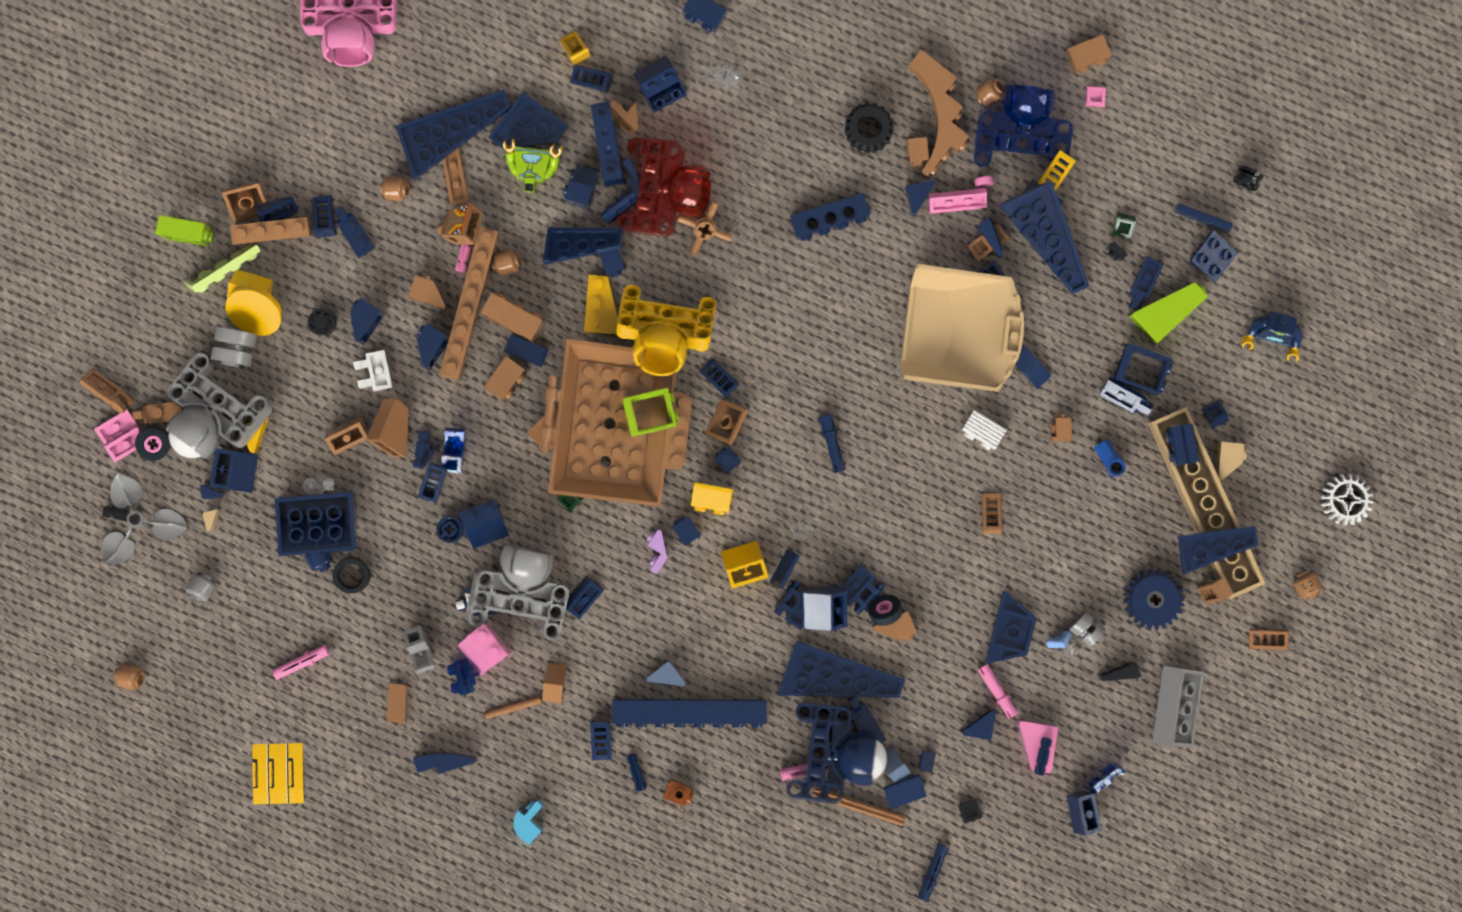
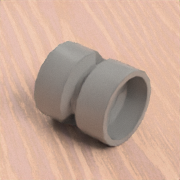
M1084 611L1071 624L1069 630L1076 636H1081V641L1088 647H1091L1103 635L1106 629L1100 623H1094V618Z

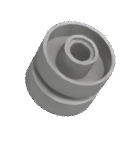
M216 327L214 340L224 343V347H212L210 359L231 367H251L253 354L243 351V347L254 348L257 335Z

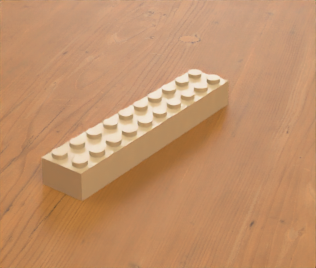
M1181 408L1149 422V428L1196 533L1241 528L1188 408ZM1193 423L1200 462L1174 466V463H1171L1169 460L1168 452L1171 451L1170 443H1166L1165 432H1168L1167 428ZM1250 549L1210 564L1216 578H1226L1233 591V595L1226 599H1232L1265 584Z

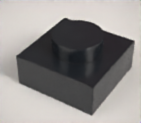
M1115 241L1106 248L1109 251L1107 253L1108 256L1114 261L1118 260L1121 262L1128 255Z
M977 799L958 804L964 824L983 818Z

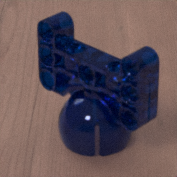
M1006 84L1002 94L1004 112L984 110L978 116L973 150L974 162L980 167H985L991 162L992 151L999 150L1050 156V164L1058 153L1056 145L1060 142L1065 143L1066 148L1063 152L1070 155L1073 134L1072 124L1065 119L1049 117L1055 105V91L1052 89L1044 90L1040 87ZM990 114L992 116L990 124H983L982 118L984 115ZM1062 123L1068 125V131L1065 133H1060L1058 129ZM998 130L1012 131V133L998 132ZM987 133L990 139L987 143L983 144L979 138L982 134ZM1036 134L1049 135L1050 137H1039ZM1021 138H1026L1028 141L1027 146L1024 148L1018 147V141ZM984 152L987 154V159L985 162L980 163L977 161V156L979 153ZM1059 158L1058 161L1062 162L1065 166L1068 165V162Z

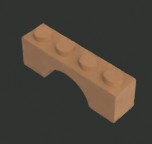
M310 216L230 225L233 245L312 236Z

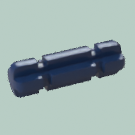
M418 432L417 439H419V442L417 441L414 455L416 460H413L414 468H424L421 466V463L427 453L428 443L426 442L427 440L429 441L430 436L428 432Z
M1042 737L1041 748H1039L1036 761L1038 764L1034 770V773L1040 776L1045 775V765L1048 763L1050 754L1049 747L1052 745L1050 738Z
M628 755L627 762L630 764L629 768L633 782L636 783V791L646 790L645 781L642 780L644 778L640 765L637 763V755Z

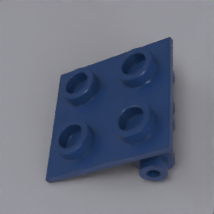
M1213 230L1207 235L1204 243L1200 244L1201 247L1197 248V252L1190 258L1189 263L1194 267L1197 266L1216 283L1238 252Z

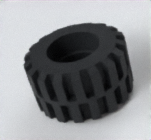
M869 102L865 103V105L860 104L848 115L844 130L847 142L851 143L850 146L852 148L855 147L858 152L864 151V154H869V152L876 153L889 143L894 127L893 119L890 118V113L886 112L883 106L879 107L877 103L871 105ZM865 118L876 120L880 125V133L874 138L863 137L858 131L859 122Z

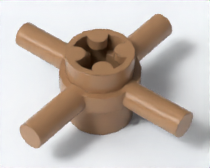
M712 201L706 215H701L696 220L680 214L677 217V222L693 227L694 234L696 235L690 253L693 255H697L703 240H708L713 236L728 242L732 239L731 234L716 229L715 222L713 221L719 203L716 201ZM706 224L709 225L707 231L699 229V227L704 228Z

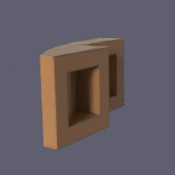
M997 223L994 227L1000 244H1003L1010 238L1000 224ZM983 235L967 246L978 261L993 251V248Z

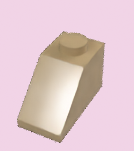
M1218 442L1215 471L1220 481L1239 467L1243 460L1246 459L1247 449L1244 448L1245 444Z

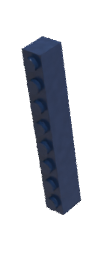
M613 699L612 724H616V727H628V724H635V727H647V724H655V727H666V724H674V727H686V724H693V727L698 728L705 727V724H712V727L722 728L724 724H732L733 728H742L743 724H751L752 728H762L763 724H767V700Z

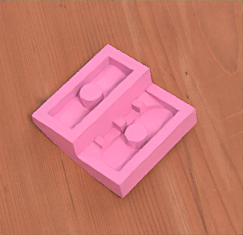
M128 408L124 413H118L94 428L104 443V448L114 462L136 450L135 439L141 429L137 422L133 420V416Z

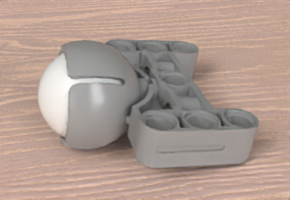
M204 353L196 354L168 389L169 397L184 408V410L176 413L170 419L166 430L169 432V441L172 448L179 455L186 458L203 457L206 459L217 448L220 436L235 447H244L272 412V405L265 397L255 396L247 406H244L210 381L208 376L214 369V362ZM203 361H206V364L203 367H200V364ZM194 376L193 381L188 382V379ZM179 391H182L181 396H180V397H176V394H177ZM199 394L200 396H202V397H203V400H201V399H200L199 397H197L196 395ZM223 397V401L217 404V400ZM261 403H265V406L258 410V406ZM226 416H229L233 422L227 419ZM250 418H253L252 423L246 425V421ZM240 433V438L234 440L235 435Z

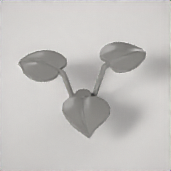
M120 473L115 476L112 482L110 497L112 503L119 509H124L129 505L131 512L127 516L129 526L125 537L120 532H112L104 538L102 554L105 564H119L128 560L133 555L135 544L128 539L133 527L138 528L143 523L154 524L153 534L162 541L173 540L187 529L185 520L173 510H158L154 515L155 521L144 519L141 513L134 511L132 504L138 503L141 500L143 489L136 480Z

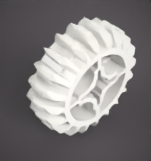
M1340 474L1339 479L1333 477V483L1330 481L1326 483L1329 489H1322L1327 495L1320 496L1321 499H1326V503H1321V506L1328 507L1323 512L1325 514L1331 512L1328 518L1330 520L1335 518L1336 524H1339L1341 520L1342 525H1347L1348 521L1350 525H1354L1355 520L1362 522L1361 516L1364 518L1368 516L1365 510H1372L1368 504H1373L1374 502L1368 499V497L1373 496V493H1367L1370 486L1363 487L1366 481H1359V476H1354L1352 479V474H1347L1346 478L1344 474ZM1345 484L1341 495H1334L1336 489ZM1352 485L1359 491L1361 498L1354 495L1353 488H1351ZM1350 497V499L1355 501H1350L1346 503L1344 502V500H1341L1339 498ZM1333 501L1341 505L1342 514L1337 511ZM1360 504L1359 509L1354 514L1349 515L1352 506Z

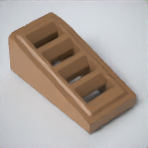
M982 493V534H1001V493ZM986 500H997V503H986ZM986 508H997V511H986ZM986 516H997V519H986ZM987 524H997V526H987Z
M1226 578L1214 580L1197 588L1206 604L1223 601L1233 595V591Z
M1249 629V649L1289 650V630ZM1255 634H1259V645H1255ZM1263 634H1267V645H1263ZM1271 634H1275V645H1271ZM1279 635H1283V645H1279Z

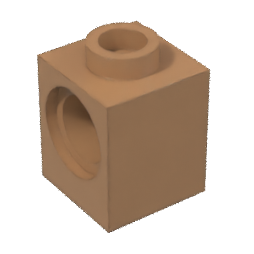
M927 137L907 140L908 163L913 164V167L925 166V163L929 161Z

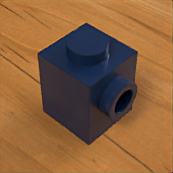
M723 447L715 453L717 457L714 460L725 474H728L741 463L730 447L727 449Z

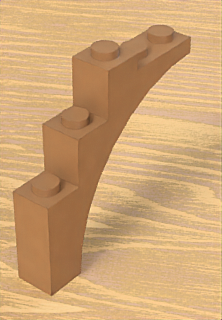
M920 50L908 68L920 79L927 89L936 115L937 134L934 149L928 163L921 172V175L927 179L929 175L933 177L938 171L939 167L937 165L941 160L945 162L950 156V149L957 153L959 150L963 151L967 147L969 135L952 123V121L956 123L963 115L960 112L963 106L946 94V92L950 94L957 84L954 82L957 77L923 50Z

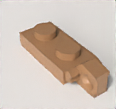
M176 402L142 406L143 411L132 412L133 420L144 419V424L166 423L176 413L184 410V408Z

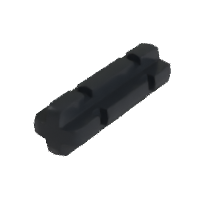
M105 506L103 509L104 517H113V519L127 522L128 514L131 513L128 510L113 509L110 506Z

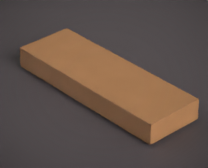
M459 147L442 160L451 206L469 203Z

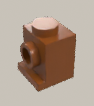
M671 779L663 798L684 807L686 803L690 804L694 794L691 793V787ZM677 791H681L683 793V796L681 798H678L675 793Z

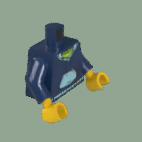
M1272 311L1253 320L1247 332L1248 335L1243 336L1241 339L1242 348L1246 343H1249L1248 350H1251L1253 348V337L1288 347L1291 346L1292 348L1288 350L1287 360L1289 361V356L1294 355L1296 356L1295 362H1297L1299 359L1298 348L1301 346L1303 331L1296 324L1297 318Z

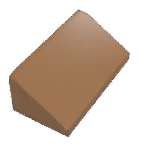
M389 683L387 722L406 723L408 684Z

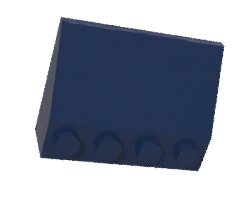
M355 493L274 498L278 556L356 550L357 512Z

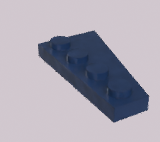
M548 228L543 263L547 265L619 250L622 247L624 232L622 228Z
M1256 526L1177 536L1182 575L1258 546Z

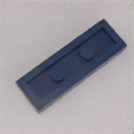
M1183 204L1177 205L1174 213L1225 233L1230 232L1233 226L1230 222Z

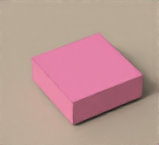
M1087 86L1085 106L1105 107L1106 87Z

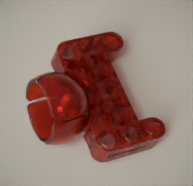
M638 137L629 140L627 144L628 151L638 158H643L636 214L624 213L620 215L617 220L619 228H622L627 233L669 237L675 232L676 213L689 218H699L706 214L705 211L709 207L711 197V180L708 179L710 178L708 168L697 164L683 166L685 149L676 141ZM641 144V149L635 152V146ZM659 145V151L653 154V148ZM678 147V152L675 155H671L672 149ZM651 183H654V189L652 191H648V186ZM631 219V225L626 228L625 222ZM646 221H649V227L647 229H643V224ZM667 222V223H668V228H667V230L662 231V230H661L662 225Z

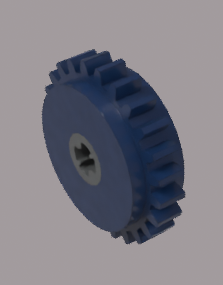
M1149 569V574H1147L1143 570L1142 576L1135 574L1136 580H1129L1132 583L1131 586H1125L1129 591L1128 593H1123L1124 596H1127V600H1123V603L1128 604L1124 610H1130L1129 618L1135 617L1133 623L1140 621L1139 627L1143 628L1147 624L1146 627L1149 630L1152 626L1155 630H1158L1159 625L1165 629V623L1173 625L1171 620H1178L1176 614H1182L1179 608L1180 606H1185L1184 603H1181V599H1184L1185 596L1180 595L1183 588L1177 587L1180 584L1179 581L1173 582L1174 576L1168 578L1169 572H1164L1162 575L1160 569H1157L1156 573H1154L1153 569ZM1153 594L1155 597H1158V602L1155 601V605L1153 602H1150V597L1153 598Z

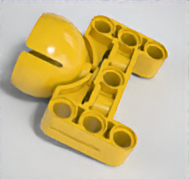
M627 285L624 288L617 318L616 334L622 339L635 340L633 358L636 365L640 366L644 372L656 376L672 375L674 372H678L684 365L687 357V348L697 351L709 349L716 312V301L713 298H702L698 309L640 300L641 290L638 286Z

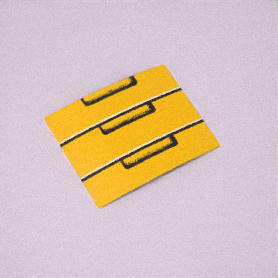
M303 743L252 744L253 804L304 803Z

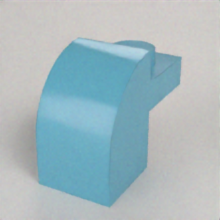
M539 799L528 804L525 808L526 814L519 809L514 817V830L527 845H530L542 831V828L532 820L534 815L544 805Z

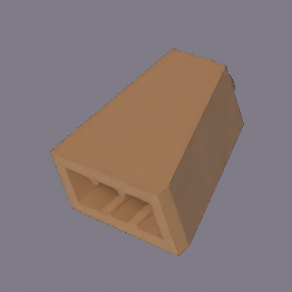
M396 397L382 400L366 439L392 457H406L409 408L402 404V400Z

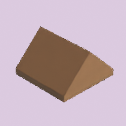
M259 181L221 191L233 223L258 217L254 206L268 202L264 185Z
M721 399L705 434L732 446L748 410Z

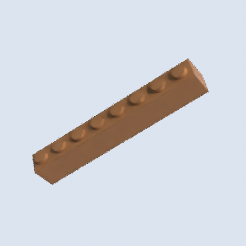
M479 227L439 374L442 377L461 381L500 237L498 231Z

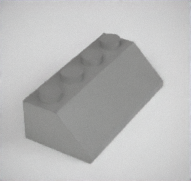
M1163 666L1152 742L1193 748L1204 678L1203 671Z

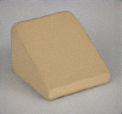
M219 509L203 513L206 531L212 532L215 530L220 513Z

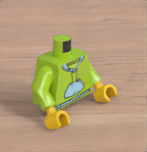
M504 139L503 147L506 150L507 165L517 180L524 181V192L535 193L536 182L544 183L545 180L550 179L556 172L560 159L559 155L563 150L562 146H560L559 151L554 149L555 144L551 146L550 151L515 147L514 139H512V145H507L506 139Z

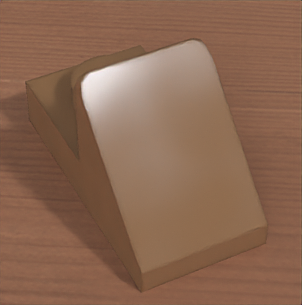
M612 99L610 101L612 119L628 134L637 131L636 102L628 105L624 110L619 102Z

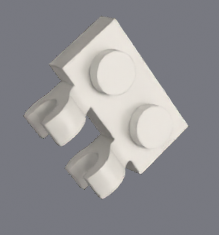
M385 350L365 354L366 360L353 362L356 371L365 368L369 369L370 378L357 381L360 389L372 386L375 392L393 388Z

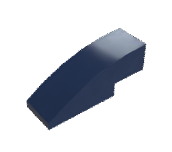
M438 752L416 756L413 758L417 773L436 767L439 775L477 762V759L465 754Z

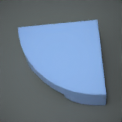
M1062 631L1060 632L1061 635L1055 638L1050 637L1046 642L1047 647L1065 648L1072 637L1071 632Z

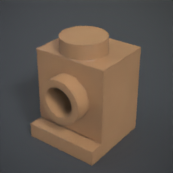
M1055 414L1054 422L1050 423L1051 434H1054V437L1050 438V442L1072 441L1071 418H1066V414Z

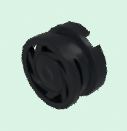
M1240 165L1237 169L1238 174L1234 176L1233 182L1248 190L1257 191L1259 188L1258 183L1262 181L1264 176L1250 167Z
M316 309L308 317V327L316 335L328 336L336 328V318L328 310Z

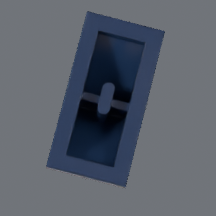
M933 180L906 186L905 191L910 214L913 217L936 182Z
M990 709L964 728L961 733L964 736L992 740L995 711Z

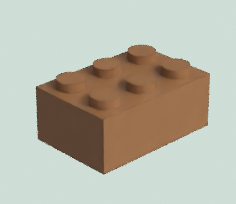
M499 292L496 295L491 293L480 313L493 322L535 343L545 325L542 320L543 317L532 310L530 313L526 312V308L515 301L513 304L508 302V297Z

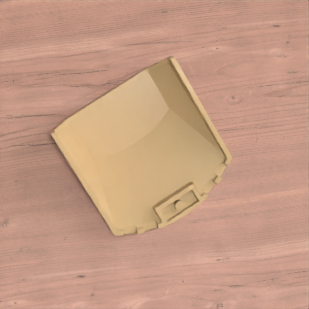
M917 264L908 293L900 359L902 380L998 392L1013 372L1012 370L1021 352L1024 337V314L1020 303L1021 298L1017 293L1012 277Z

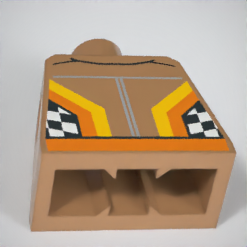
M472 203L452 209L446 213L444 223L438 224L437 231L452 244L474 245L483 212Z

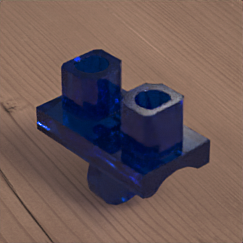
M467 658L454 661L453 664L447 666L449 676L456 675L458 681L451 683L452 693L460 694V696L473 693V685L476 684L475 677L480 676V673H474L473 666L468 665Z

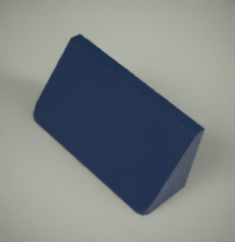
M786 550L769 582L783 589L800 556L790 550Z
M585 576L569 595L566 610L580 619L604 590L588 576Z
M920 774L883 787L891 809L927 796Z

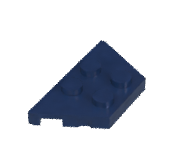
M1005 591L1002 592L985 660L987 664L1026 656L1036 622V617Z

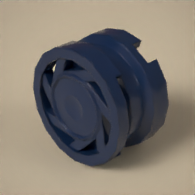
M447 516L437 523L436 533L443 542L454 543L461 539L464 534V528L461 520L457 517Z

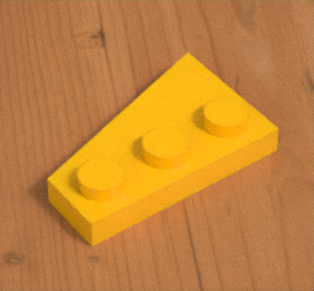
M589 275L584 332L617 335L618 316L608 276Z

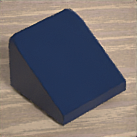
M1219 400L1202 408V412L1211 429L1229 421L1228 414Z
M200 485L201 496L204 500L225 496L223 492Z
M921 751L918 766L920 771H933L935 752Z

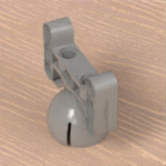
M506 544L500 554L501 572L487 569H479L475 572L466 610L467 621L474 626L483 625L486 621L488 610L541 619V634L549 640L557 639L561 633L569 591L562 584L546 581L553 569V554L548 552L540 553L536 549ZM483 574H488V580L485 583H481L480 577ZM561 588L562 594L559 597H555V590ZM494 589L505 591L506 593L495 592ZM479 593L484 594V599L481 602L476 601V596ZM531 596H532V597H537V598H542L543 600L533 599V598H531ZM521 600V606L518 609H514V602ZM553 607L558 608V613L555 616L550 614ZM475 612L480 613V618L477 621L472 620V615ZM549 626H554L553 633L547 635V628Z

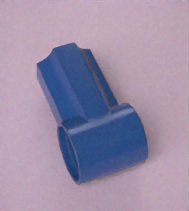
M1108 439L1093 447L1110 476L1117 477L1124 473L1125 463L1119 458ZM1112 463L1120 465L1119 473L1111 470Z

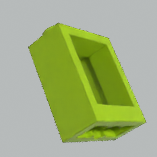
M158 216L155 234L163 239L208 247L209 243L213 242L214 231H212V227L205 223Z
M668 388L622 399L631 437L677 426L676 422H679L677 410L673 411L672 403H675L672 392L668 391ZM664 395L670 423L638 430L632 403Z

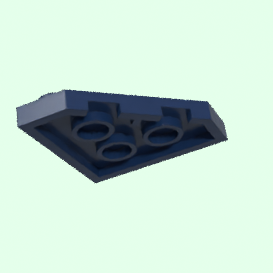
M522 92L488 138L503 150H505L503 147L504 139H506L507 145H512V139H514L515 147L522 148L558 143L569 126Z

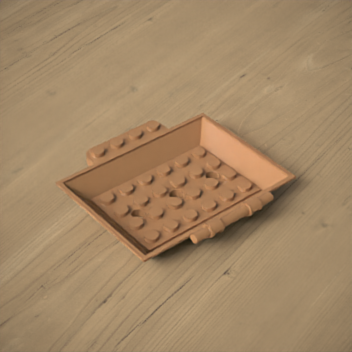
M566 339L560 391L556 390L557 376L550 375L548 389H546L545 394L547 402L544 427H541L540 439H542L540 453L548 454L549 443L554 441L548 493L661 507L665 469L677 470L682 468L685 463L691 413V398L687 394L674 392L676 372L669 376H656L644 372L640 366L636 365L633 358V348ZM612 380H616L619 384L616 391L611 390L609 387ZM668 388V391L672 392L675 403H672L673 411L677 410L679 422H676L677 426L631 437L622 399ZM664 395L632 403L638 430L670 423ZM554 402L558 403L556 427L552 429ZM607 418H611L614 421V426L611 429L605 426ZM603 456H607L610 460L607 467H603L600 463Z

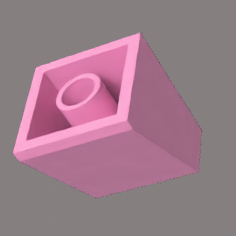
M488 622L477 628L458 645L480 676L511 653Z

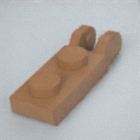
M94 368L80 380L82 386L108 405H111L118 413L122 414L126 411L123 404L130 407L134 403L133 399L123 392V389Z

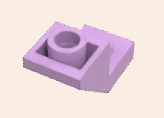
M659 529L657 532L652 531L647 539L650 542L648 546L660 553V556L655 555L650 563L652 566L651 571L658 574L668 558L662 531Z

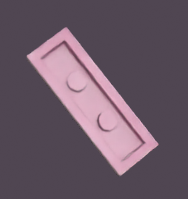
M986 188L929 194L930 214L987 208Z

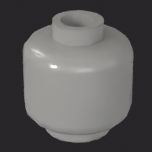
M204 573L201 576L194 575L186 588L188 597L198 603L208 601L215 589V585L211 582L212 578Z

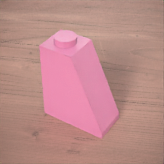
M1018 720L1020 735L1031 770L1034 771L1035 766L1038 764L1036 761L1039 748H1041V738L1045 737L1052 740V745L1049 747L1048 763L1045 765L1046 772L1044 776H1046V773L1052 772L1058 727Z

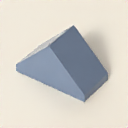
M667 661L647 677V682L684 687L686 683L670 661Z
M892 746L886 749L887 763L884 770L892 781L896 783L913 777Z

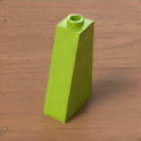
M1194 282L1132 313L1129 317L1154 344H1157L1208 297L1207 291L1200 283L1197 285Z

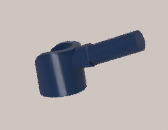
M433 442L427 445L428 452L421 466L425 467L433 453L439 451V445L435 451L430 450Z

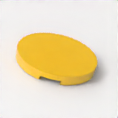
M243 286L233 290L226 300L225 309L229 319L237 328L244 332L256 334L257 336H266L274 333L281 324L282 308L278 301L266 291L262 292L251 288V286Z

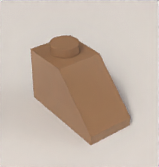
M421 274L420 277L415 275L408 297L446 311L447 306L436 283L431 281L432 277Z
M908 611L903 612L899 620L893 624L886 626L876 624L871 626L876 632L897 640L903 639L904 642L913 639V634L917 633Z

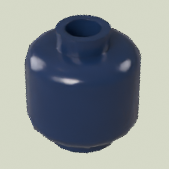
M330 552L305 554L304 556L312 571L320 570V572H323L331 567L329 563L333 561V556Z

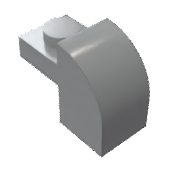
M421 625L403 631L406 648L411 654L415 672L419 674L435 668L432 657L433 652Z

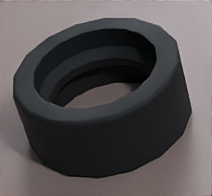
M355 557L344 558L339 561L332 573L335 586L341 592L348 594L364 590L371 578L368 565L362 559ZM348 564L357 565L363 572L362 581L355 587L346 586L340 577L341 570Z

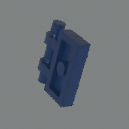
M632 191L620 196V200L612 206L608 205L606 210L601 213L607 225L638 203Z
M860 565L841 586V588L847 591V604L850 606L854 600L858 603L854 608L857 614L867 610L875 597L878 598L881 595L880 592L885 588L881 582L875 587L871 584L876 577L863 565ZM867 588L870 593L862 600L859 595Z
M794 580L792 585L787 587V592L782 600L777 602L776 605L778 606L774 613L780 616L785 610L788 612L785 620L801 630L803 628L802 594L797 591L801 584ZM795 596L798 600L791 608L788 606V603Z

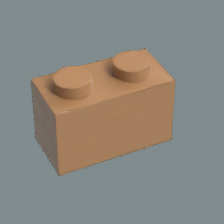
M1104 35L1077 44L1066 50V55L1073 72L1079 71L1080 74L1089 71L1090 66L1097 64V67L1107 64L1108 59L1112 56Z
M506 356L484 388L502 401H505V399L509 400L515 393L513 390L517 383L520 385L525 379L526 375L524 373L526 370Z
M360 415L327 431L325 440L335 455L366 440L370 431Z

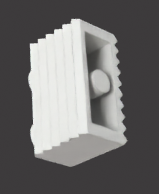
M976 410L972 411L961 429L964 432L963 436L972 441L974 438L981 442L980 446L988 451L997 448L1007 431L1006 428Z

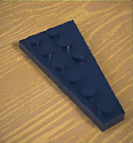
M505 90L396 126L413 180L418 179L508 112L511 107Z
M1047 181L998 204L1071 294L1089 287L1052 181Z
M796 641L777 696L899 698L905 679Z

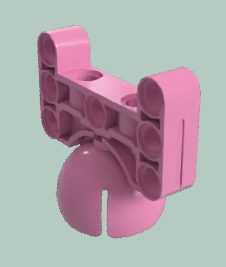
M301 0L300 22L307 35H323L321 49L324 58L328 62L332 63L334 61L339 66H361L366 64L367 61L370 62L374 56L375 42L372 33L392 34L397 28V0ZM348 4H353L351 7H345ZM387 20L391 21L388 24H383Z

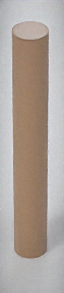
M538 696L484 713L486 719L541 704L542 701L541 697Z

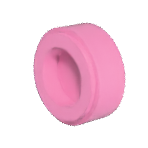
M982 176L974 180L975 188L980 189L993 186V177Z

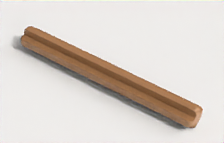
M817 787L813 793L814 797L820 794V789ZM830 791L829 797L836 799L839 797V794ZM844 795L841 802L836 804L900 826L904 825L906 819L904 815Z

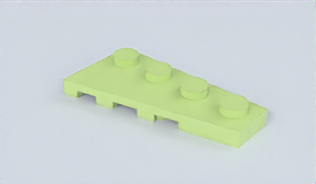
M251 243L231 254L229 261L227 259L221 260L215 264L213 270H203L198 273L197 279L191 281L189 278L184 282L192 291L196 293L199 291L201 293L209 288L210 283L214 281L219 282L224 279L225 274L229 271L234 272L238 270L246 260L251 261L258 256L257 253L261 250L257 244Z

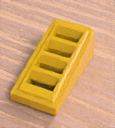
M1059 150L1038 179V184L1041 185L1047 182L1045 179L1048 178L1054 182L1053 186L1056 191L1076 160ZM1059 158H1062L1063 160H1065V161L1068 162L1069 164H1068L1067 166H1065L1063 163H1061V162L1058 161V160H1059ZM1055 164L1064 169L1063 172L1057 170L1054 167ZM1051 171L1059 176L1058 179L1049 173Z

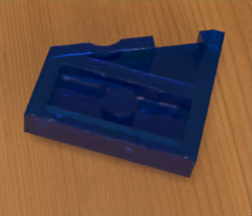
M1109 763L1102 770L1104 773L1099 778L1095 776L1089 781L1088 784L1090 786L1087 789L1095 795L1110 785L1118 774L1123 775L1126 772L1121 765Z

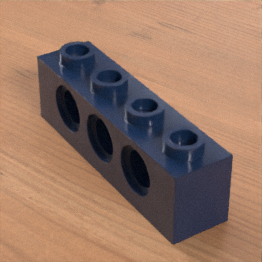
M864 193L791 215L790 221L796 240L801 239L803 242L812 239V235L817 233L820 236L831 233L830 229L836 227L838 230L845 229L852 222H856V224L864 223L870 216ZM846 208H851L854 212V215L852 217H846L843 213V210ZM833 214L836 221L828 223L825 220V216ZM811 219L815 220L818 224L814 229H810L807 226V222Z

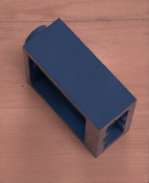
M1127 343L1125 344L1113 379L1157 396L1160 392L1163 393L1166 382H1164L1166 374L1169 375L1173 364L1170 362L1172 358ZM1133 352L1162 363L1154 388L1124 378Z

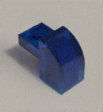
M447 427L445 429L442 466L448 468L447 473L461 474L466 446L465 429Z

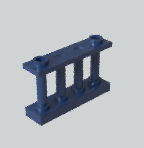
M610 101L590 104L605 187L624 184Z

